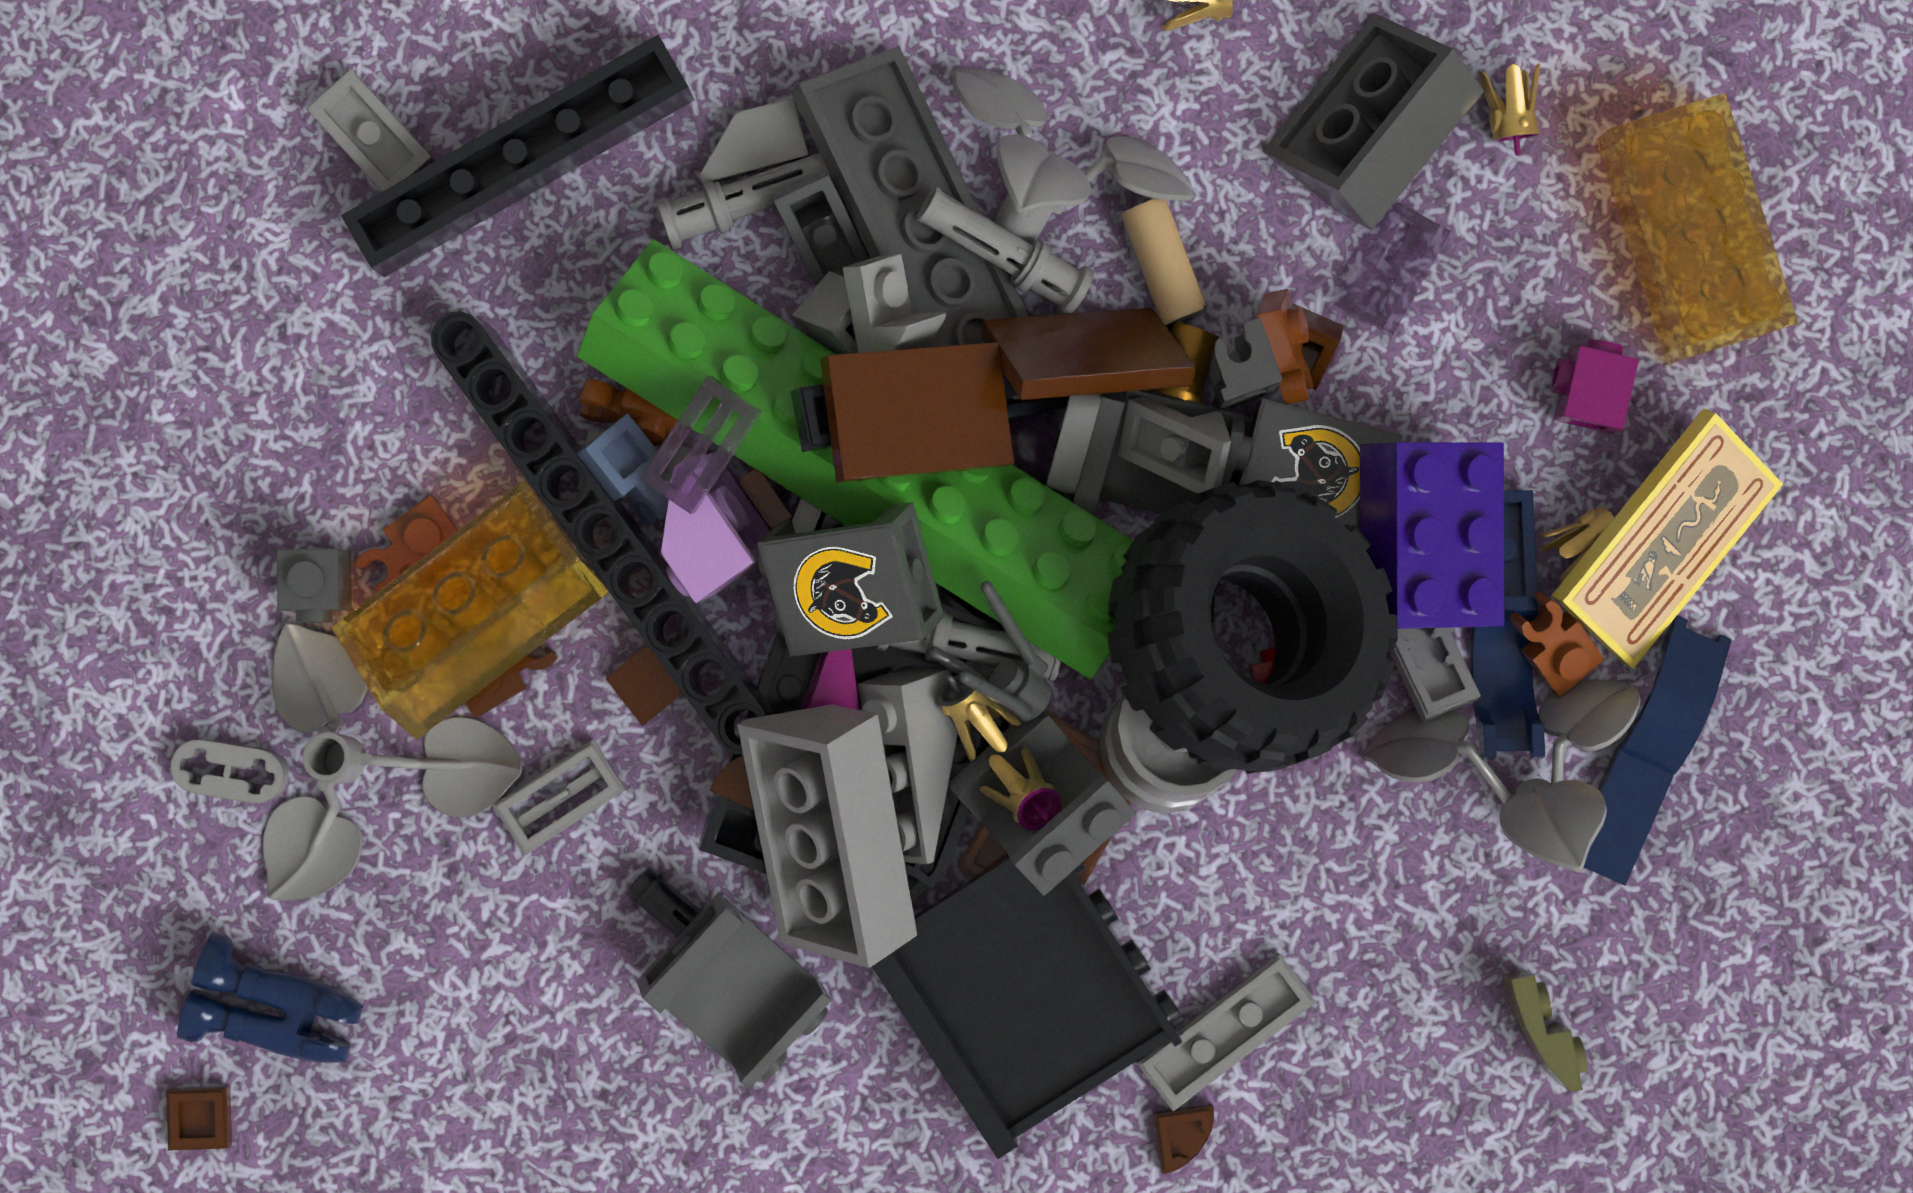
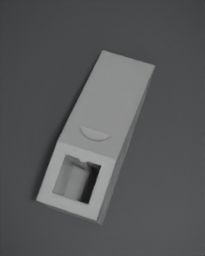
M906 666L857 684L861 710L878 714L904 862L918 864L934 862L958 736L952 718L946 716L942 712V707L937 703L939 690L948 681L947 676L952 675L951 671L947 668Z

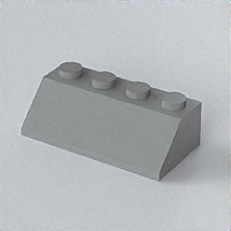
M831 704L745 719L738 723L737 726L780 943L866 968L872 967L917 936L878 714Z

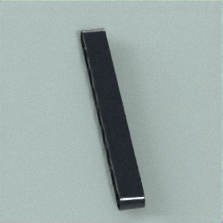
M461 311L450 312L442 316L434 325L431 333V346L438 359L717 741L727 751L743 754L741 741L734 732V723L737 716L747 709L754 712L758 717L773 715L775 712L690 595L684 596L672 584L666 572L668 565L619 499L614 501L579 458L577 453L582 448L497 332L488 323ZM473 328L476 333L474 349L469 354L458 357L455 351L457 336L461 331ZM501 375H508L511 381L510 395L504 402L494 405L489 397L491 383ZM542 422L546 429L547 437L545 443L539 450L529 453L524 445L525 432L530 425ZM576 469L582 478V487L575 498L565 501L561 498L558 489L560 478L566 472ZM611 517L617 526L616 539L611 546L600 549L596 546L593 539L595 525L600 520ZM646 565L653 575V584L646 595L636 598L628 587V579L630 573L636 567ZM681 613L688 622L689 632L682 644L673 647L666 641L663 627L665 621L671 615ZM715 661L722 667L725 681L718 693L710 696L699 685V673L705 664Z

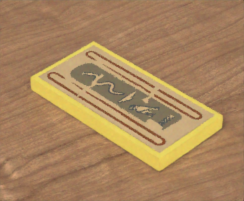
M1703 408L1551 596L1576 618L1613 656L1624 665L1634 669L1773 498L1783 483L1716 413Z

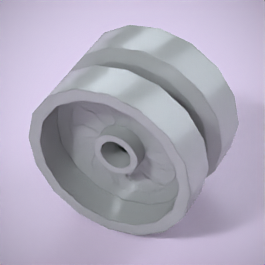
M1125 695L1116 702L1103 721L1098 745L1103 772L1119 794L1140 809L1161 814L1187 811L1210 797L1218 788L1227 783L1236 772V769L1218 771L1197 764V760L1189 758L1188 750L1185 748L1174 751L1149 730L1153 721L1143 709L1139 711L1133 710Z

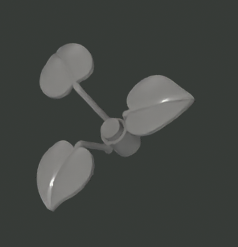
M958 69L953 70L950 74L953 77V88L957 97L970 113L992 126L1003 129L1015 128L1018 135L1009 134L1003 136L996 148L1000 172L1008 194L997 212L994 222L1026 242L1032 243L1038 239L1052 213L1061 214L1065 206L1079 205L1087 201L1091 193L1090 182L1105 171H1113V175L1120 185L1146 197L1177 201H1192L1195 199L1197 194L1193 191L1191 183L1172 159L1155 146L1133 137H1111L1104 146V151L1108 157L1099 158L1083 173L1071 161L1057 156L1055 152L1048 151L1043 145L1031 139L1032 130L1030 126H1044L1048 115L1041 100L1029 88L1006 75L989 70Z
M292 623L285 624L279 636L273 659V697L281 718L290 727L303 733H312L319 730L318 734L307 742L303 750V764L308 774L318 780L317 789L323 791L328 802V808L323 802L314 797L302 796L283 802L273 811L268 819L263 835V856L267 872L268 898L281 901L311 898L336 887L355 869L362 851V833L356 823L347 818L337 816L341 804L334 789L335 783L347 784L356 780L362 774L365 765L423 769L426 772L423 777L422 788L428 802L440 813L448 816L471 817L492 807L520 777L523 765L516 749L502 733L490 725L476 719L453 717L434 724L426 732L424 748L427 758L365 753L364 747L357 739L337 734L341 727V719L338 714L355 710L365 697L368 671L364 658L353 645L339 637L313 631Z
M1612 680L1579 681L1561 698L1551 693L1542 703L1538 714L1541 722L1544 724V732L1558 737L1553 744L1551 782L1549 783L1539 778L1527 780L1517 787L1515 795L1509 793L1488 763L1482 759L1475 746L1470 742L1463 741L1469 732V723L1464 715L1454 710L1423 723L1417 710L1407 712L1393 719L1372 738L1365 748L1363 756L1365 761L1373 763L1379 770L1391 778L1419 783L1432 781L1445 775L1457 764L1459 754L1467 756L1502 801L1500 825L1505 836L1515 845L1541 860L1580 873L1584 867L1590 847L1603 827L1607 807L1604 796L1594 786L1576 780H1563L1564 753L1570 743L1583 751H1597L1617 741L1629 729L1638 713L1641 702L1640 693L1635 685L1631 686L1626 682Z

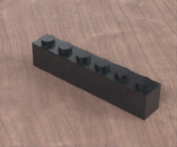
M658 34L342 214L341 217L371 269L386 277L693 102V95Z

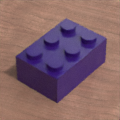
M1394 442L1360 444V532L1371 544L1366 551L1377 570L1384 567L1392 588V592L1386 596L1389 614L1397 616L1398 629L1504 626V442Z

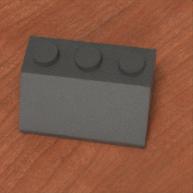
M1374 13L1263 149V152L1336 212L1372 230L1474 105L1484 90L1453 48Z

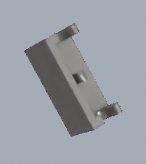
M1260 317L1244 322V332L1242 335L1234 337L1235 351L1231 352L1229 356L1227 354L1228 346L1222 338L1217 339L1208 372V377L1215 394V398L1211 403L1212 406L1225 410L1271 395L1283 381Z

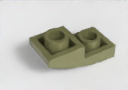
M1526 970L1501 974L1514 1018L1534 1055L1561 1086L1570 1092L1583 1090L1580 1073L1587 1072L1588 1065L1582 1040L1579 1036L1572 1037L1571 1030L1561 1024L1545 1026L1544 1018L1552 1017L1550 997L1545 983H1536L1535 975Z

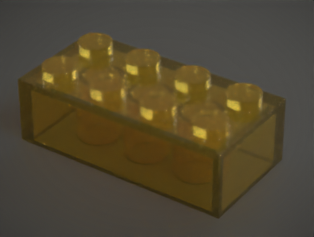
M1726 93L1609 128L1596 139L1667 366L1776 333L1799 324Z
M523 480L331 628L380 708L417 740L603 598L609 591L538 494Z

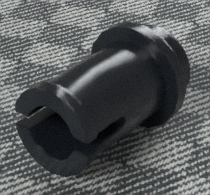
M648 866L625 894L633 900L631 907L634 910L638 907L643 908L677 938L687 925L676 917L673 911H679L691 922L703 909L698 908L663 879L666 875L665 871L661 869L656 873Z

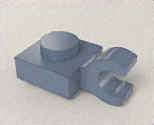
M627 413L580 450L577 455L614 501L629 493L635 512L647 526H651L658 519L662 520L667 514L670 490L653 472L665 460Z

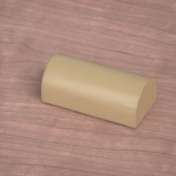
M1152 199L1121 214L1122 221L1159 318L1164 325L1168 327L1173 325L1175 321L1182 322L1206 313L1207 305L1167 201Z

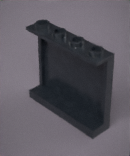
M1008 855L914 915L917 936L872 966L997 1159L1018 1147L1017 1137L1164 1043L1171 1040L1175 1047L1182 1043L1179 1031L1175 1025L1184 1020L1183 1016L1165 989L1157 994L1151 989L1143 974L1151 970V967L1134 940L1130 939L1122 944L1110 924L1119 918L1100 888L1090 894L1078 876V873L1086 869L1083 862L1043 896L1012 863Z

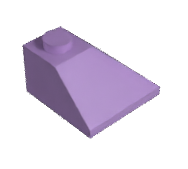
M718 451L684 460L673 468L661 554L669 564L666 567V572L670 581L684 596L690 595L693 601L698 603L714 596L758 568L759 548L757 542L772 530Z

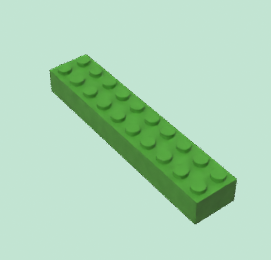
M653 239L593 312L577 354L578 358L845 526L874 522L890 505L913 502L933 577L937 584L1000 623L981 590V584L984 581H990L1028 641L1090 680L1093 678L1110 654L1107 640L1108 633L1115 630V617L1107 614L1112 582L1123 573L1121 567L1126 561L1123 555L1132 544V539L1014 465L836 483L832 448L802 452L790 391L800 387L823 384L820 359L827 355L837 354Z

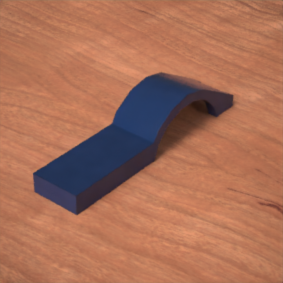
M1504 490V626L1472 627V678L1481 695L1477 701L1473 702L1483 760L1495 759L1497 757L1496 751H1529L1530 759L1545 758L1544 724L1541 722L1536 708L1533 669L1521 652L1531 641L1516 631L1510 622V615L1514 612L1518 613L1528 622L1535 620L1538 614V602H1536L1533 596L1538 592L1533 490Z
M1678 615L1672 621L1661 645L1662 653L1659 668L1647 700L1633 727L1622 743L1616 747L1598 788L1604 796L1607 813L1603 827L1590 847L1583 868L1624 886L1627 884L1674 775L1690 754L1707 721L1718 691L1732 640L1720 634L1717 636L1716 641L1689 630L1686 628L1688 620Z

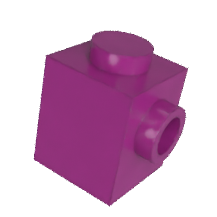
M1589 339L1587 347L1578 346L1570 350L1567 359H1558L1552 376L1551 393L1559 394L1553 421L1609 434L1623 430L1639 359L1622 355L1624 349L1622 345L1597 339Z

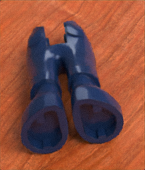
M212 931L198 960L191 985L206 990L236 994L237 998L248 1001L253 1000L277 1008L284 1012V1016H275L250 1010L249 1007L239 1004L232 1006L219 1001L211 993L192 989L185 1000L181 1012L177 1038L194 1043L201 1041L209 1033L224 1032L223 1038L237 1043L242 1041L269 1052L294 1059L317 1063H345L351 1044L331 1034L313 1030L312 1025L316 1015L337 1022L357 1024L359 1023L364 1005L330 985L303 976L265 970L263 967L249 962L244 967L233 957L231 938L226 934Z

